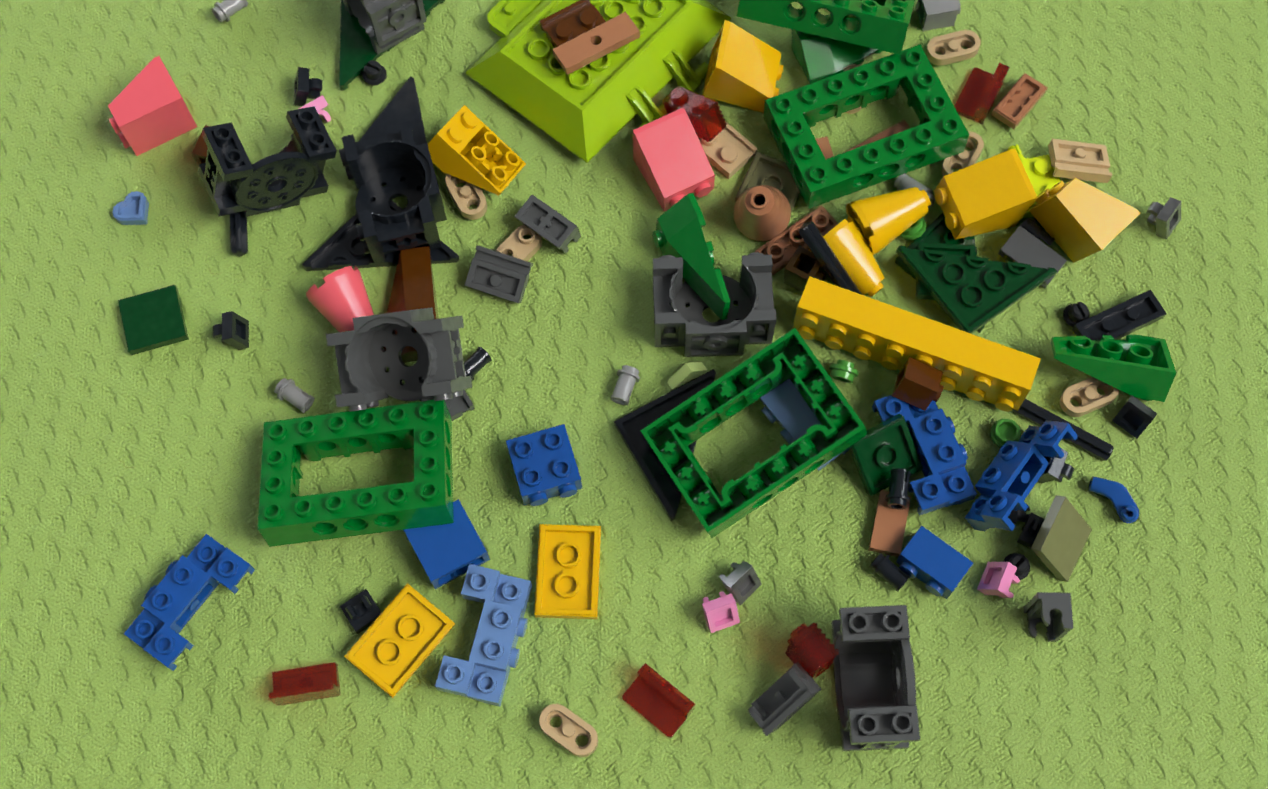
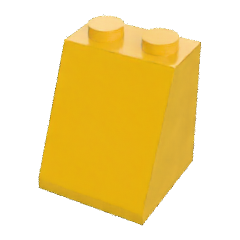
M725 20L711 50L702 96L764 113L765 100L779 94V88L775 86L776 81L780 80L783 72V65L780 64L781 52L734 23Z
M1010 149L945 175L934 189L935 201L940 205L945 216L946 226L951 230L955 240L1015 227L1038 199L1016 149Z
M1077 178L1067 183L1061 180L1051 189L1047 188L1037 196V204L1029 210L1073 263L1103 250L1141 214L1136 208Z

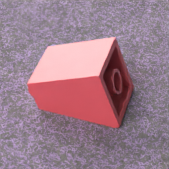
M160 56L153 58L108 105L113 117L109 118L113 129L118 134L124 147H131L136 156L197 128Z
M684 107L633 130V160L664 212L687 194L693 193L695 197L701 198L708 195L714 189L715 174Z

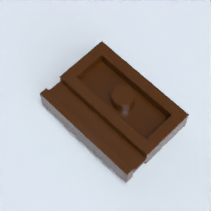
M579 0L539 22L542 31L544 30L547 38L556 48L606 21L596 7L590 3V0Z

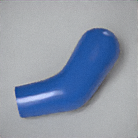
M1092 476L1088 491L1110 499L1119 518L1123 522H1135L1139 517V508L1125 486L1116 481Z

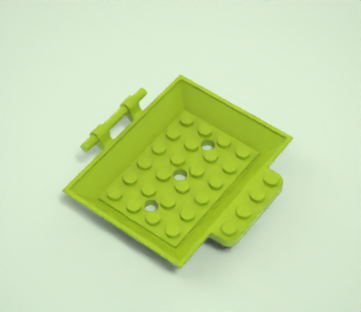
M500 0L489 11L487 19L490 29L500 36L501 39L474 63L465 74L584 162L588 163L636 114L640 116L642 121L639 127L667 115L685 96H690L701 85V80L706 76L709 64L703 62L693 71L688 62L721 30L724 21H731L732 17L706 0H590V3L596 7L605 21L626 12L639 29L640 38L567 75L563 69L553 68L554 64L559 62L553 55L552 49H554V46L547 38L544 30L542 31L539 21L579 0ZM672 78H675L678 88L657 107L651 99Z

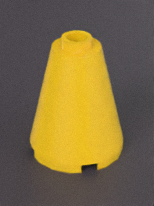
M917 187L852 201L846 204V212L848 217L851 215L855 219L874 255L926 215L931 202L925 190L920 191Z
M850 215L847 220L841 221L823 237L861 294H868L871 298L884 287L881 281L885 277L855 219Z

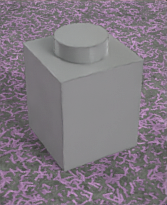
M918 0L916 6L922 31L954 26L957 14H960L961 11L959 0Z

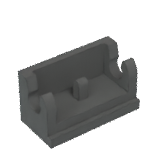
M533 194L515 215L517 220L564 253L569 251L567 246L571 240L577 242L581 237L577 225Z
M1021 226L1016 229L998 253L1002 257L1006 255L1016 263L1030 264L1032 267L1045 269L1049 267L1055 268L1057 273L1067 261ZM1054 276L1046 282H1044L1041 286L1046 288V286L1050 283Z
M1038 592L1023 607L1024 613H1027L1028 632L1032 638L1037 636V623H1043L1046 626L1048 642H1058L1073 629L1071 593Z
M797 662L755 700L748 711L762 728V732L768 736L778 730L822 689L801 664Z

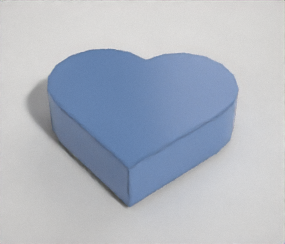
M138 191L131 192L125 197L123 202H119L113 207V216L121 225H145L148 221L149 202L143 193Z

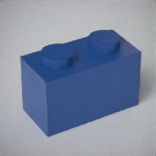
M922 525L896 560V563L900 565L899 568L907 575H910V578L917 577L926 584L925 587L930 593L937 597L943 596L948 599L973 564L971 560Z

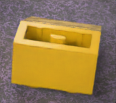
M465 105L428 143L432 163L442 172L498 196L526 165L511 148Z

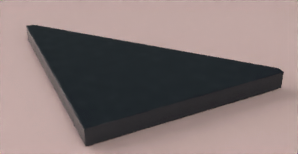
M410 76L359 141L400 132L399 123L410 121L416 145L427 143L413 77Z
M390 202V208L392 210H403L395 202ZM356 213L312 254L302 266L306 271L337 270L347 266H352L353 269L355 266L358 268L397 266L400 250L384 254L386 261L374 264L371 253L365 254L362 241L359 239L356 224H359L360 221ZM441 240V248L430 249L432 264L455 263L460 260L458 254ZM428 243V244H424V245H419V246L411 247V248H407V249L419 248V247H426V246H429V243Z
M714 369L614 421V426L671 521L676 517L682 493L641 433V430L713 383L716 376ZM697 440L688 446L693 454Z

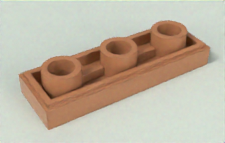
M624 12L552 49L553 55L568 75L640 38V31L628 14Z
M822 205L790 226L782 234L755 250V252L763 253L764 255H772V276L786 267L799 245L808 250L810 249L799 233V228L804 223L814 222L822 236L838 225L837 221Z

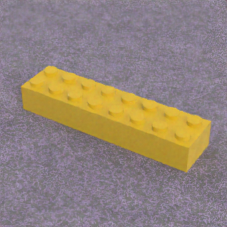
M809 276L798 303L793 329L796 328L804 339H815L825 343L831 349H843L853 353L859 359L876 361L889 370H901L909 357H912L943 371L940 384L944 385V390H956L966 394L972 400L992 403L998 409L1010 412L1013 409L1019 410L1031 390L1041 358Z

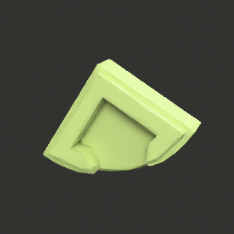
M702 362L685 363L668 379L667 383L674 390L701 376L707 369Z

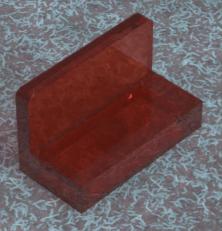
M999 63L994 75L977 67L973 68L954 106L958 114L983 125L1010 67Z
M336 662L272 672L273 692L269 693V700L277 706L341 696L338 664Z
M646 663L637 672L635 681L622 695V699L668 738L674 736L695 709L694 702Z

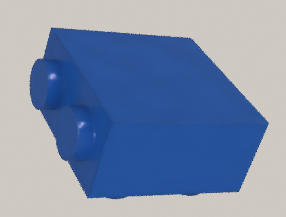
M565 424L506 440L524 506L528 504L539 506L546 503L549 498L559 495L562 498L575 495L578 492L577 490L582 489L581 477Z
M459 499L453 502L454 523L404 529L435 589L467 573L469 564L480 566L490 560L486 548Z

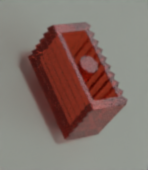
M677 86L663 99V105L667 114L684 107L699 139L702 138L703 141H712L727 125L723 114H721L722 110H719L720 106H718L717 101L684 87Z
M803 623L790 634L791 638L787 641L789 645L785 654L793 664L799 662L814 680L832 666L839 649H834V644H830V639L826 638V634L821 633L822 629L817 628L818 623H812L810 626Z

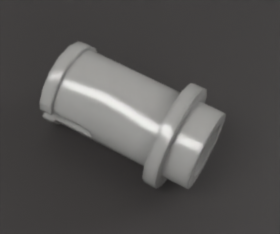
M247 0L216 2L212 12L221 23L223 21L228 22L233 14L248 6Z
M623 365L622 369L618 370L617 375L619 377L613 394L610 397L613 402L621 405L629 404L635 382L640 380L638 376L639 370L628 365Z
M283 378L274 390L278 399H285L302 413L308 411L315 400L313 396L297 387L292 379L287 380Z

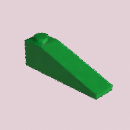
M690 193L657 218L656 231L652 233L653 242L656 248H660L663 256L683 257V279L721 320L727 319L730 307L729 295L720 268L713 267L714 248L711 241H705L702 230L706 222L694 194Z
M1102 335L1101 340L1093 341L1086 336L1052 337L1051 339L1054 359L1145 401L1165 402L1176 376V370L1165 339L1142 335H1127L1125 340H1114L1111 335Z

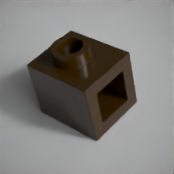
M799 245L785 267L784 283L803 293L809 276L824 281L826 273L823 272V267L812 251Z

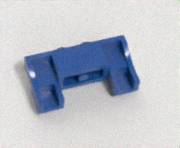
M892 395L874 401L872 405L873 412L878 411L882 422L897 414L904 416L923 467L921 470L924 478L910 482L908 487L909 493H914L919 504L917 509L919 516L944 507L962 504L975 498L977 493L965 469L967 463L966 450L961 443L958 444L955 438L953 421L949 416H945L943 409H938L935 401H932L925 411Z
M1045 420L1040 427L1029 425L1018 442L1006 441L975 485V488L981 495L973 503L972 508L965 516V519L973 529L984 532L989 528L1013 531L1016 526L1008 516L1012 510L1026 511L1029 507L1024 500L1049 465L1044 456L1062 459L1065 453L1058 446L1059 442L1062 439L1076 440L1078 437L1069 423Z
M206 534L187 558L182 555L179 560L172 562L161 582L149 589L145 595V601L141 604L144 610L125 631L124 635L167 668L174 671L177 667L174 661L185 648L191 650L194 646L182 637L179 632L219 583L236 594L239 590L236 587L239 581L247 572L252 575L255 569L237 554Z

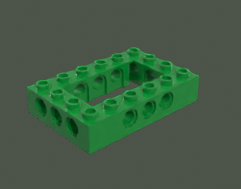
M739 0L736 17L901 55L915 0ZM798 2L802 5L803 8L796 9L791 5V3ZM818 9H827L830 15H823ZM853 15L858 21H849L846 16Z
M920 44L903 50L901 55L892 54L765 100L764 120L808 209L962 153L965 150L969 137V132ZM901 85L908 98V106L914 109L920 121L918 126L825 159L810 127L816 126L817 122L833 116L836 118L841 117L842 113L861 107L863 109L867 107V104L877 100L893 98L897 95Z
M796 328L641 430V433L711 538L867 436L866 426ZM790 379L821 424L808 428L805 435L790 445L786 446L784 444L781 446V451L760 464L758 461L754 464L755 468L737 480L731 479L723 486L722 495H720L688 446Z
M429 400L358 411L264 422L258 531L269 547L454 523L452 418L445 400ZM403 447L406 450L414 448V482L299 496L300 479H303V473L300 469L301 453L309 461H321V458L344 455V457H351V454L373 451L375 454L386 449Z

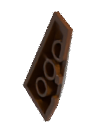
M430 247L400 250L387 313L432 307L434 319H439ZM406 346L402 350L401 358L404 363L418 360V354L413 347Z

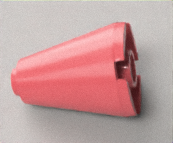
M347 266L328 274L323 278L325 283L321 287L317 288L314 284L306 292L308 301L338 332L354 330L352 318L374 315L361 273L356 266L354 269L352 266Z

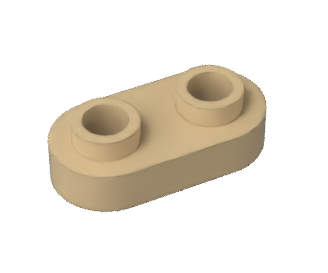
M961 30L937 36L929 41L926 56L932 64L938 66L971 59L977 55L981 40L975 32L970 30Z
M968 131L969 137L966 147L972 151L964 150L962 153L945 158L942 165L943 176L953 173L954 171L951 169L960 170L978 161L984 147V142L980 135Z
M446 175L447 190L461 215L469 220L481 218L487 211V202L480 187L452 175ZM459 183L465 184L463 187H457ZM471 205L478 206L476 209H469Z
M521 225L495 251L511 254L513 257L529 261L541 248L542 237L526 225ZM527 234L532 236L530 239L522 238L524 235Z
M1090 377L1069 386L1061 395L1060 406L1067 415L1080 417L1112 403L1118 396L1119 389L1094 377ZM1097 389H1102L1105 395H1100ZM1070 400H1076L1079 406H1073Z
M551 704L541 712L539 723L544 734L577 757H587L596 750L598 746L596 730L565 706ZM554 717L562 719V724L557 728L550 725V721ZM581 735L588 738V743L583 747L576 744V739Z

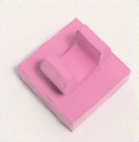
M323 95L299 108L315 106L318 114L323 116L327 123L331 121L329 113L323 110L328 106Z
M988 562L977 590L984 595L1013 598L1014 594L1009 591L1011 584H1019L1020 579L1015 575L1017 567L1010 562Z
M721 591L719 592L720 597L709 601L708 597L703 598L704 603L702 606L710 633L740 623L736 601L732 593L726 595L725 592Z

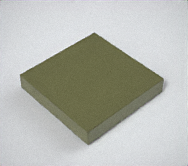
M757 152L735 197V202L747 189L757 185H769L777 188L786 196L792 213L800 191L786 163Z
M1056 495L1031 549L1058 580L1068 582L1092 529L1066 497Z

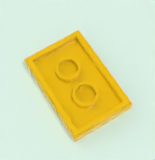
M539 525L535 617L597 619L601 526Z
M407 583L344 657L393 698L456 623Z

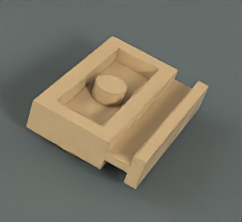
M718 114L714 117L713 121L708 122L696 133L709 163L728 179L757 153L758 148Z
M1052 139L1049 143L1048 150L1051 166L1054 167L1053 177L1077 178L1079 180L1108 183L1111 179L1112 172H1109L1110 162L1106 145Z

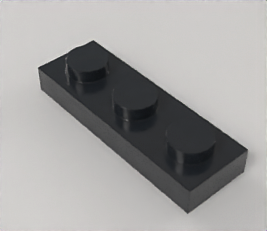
M1148 290L1075 324L1072 330L1076 336H1086L1092 341L1101 340L1102 335H1111L1114 340H1118L1163 319L1167 313L1153 292Z

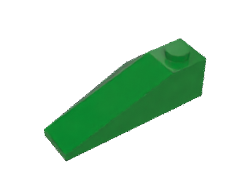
M847 18L852 22L858 21L857 18ZM792 30V50L810 84L842 73L844 68L852 64L859 65L864 62V57L872 53L879 54L883 52L869 47Z

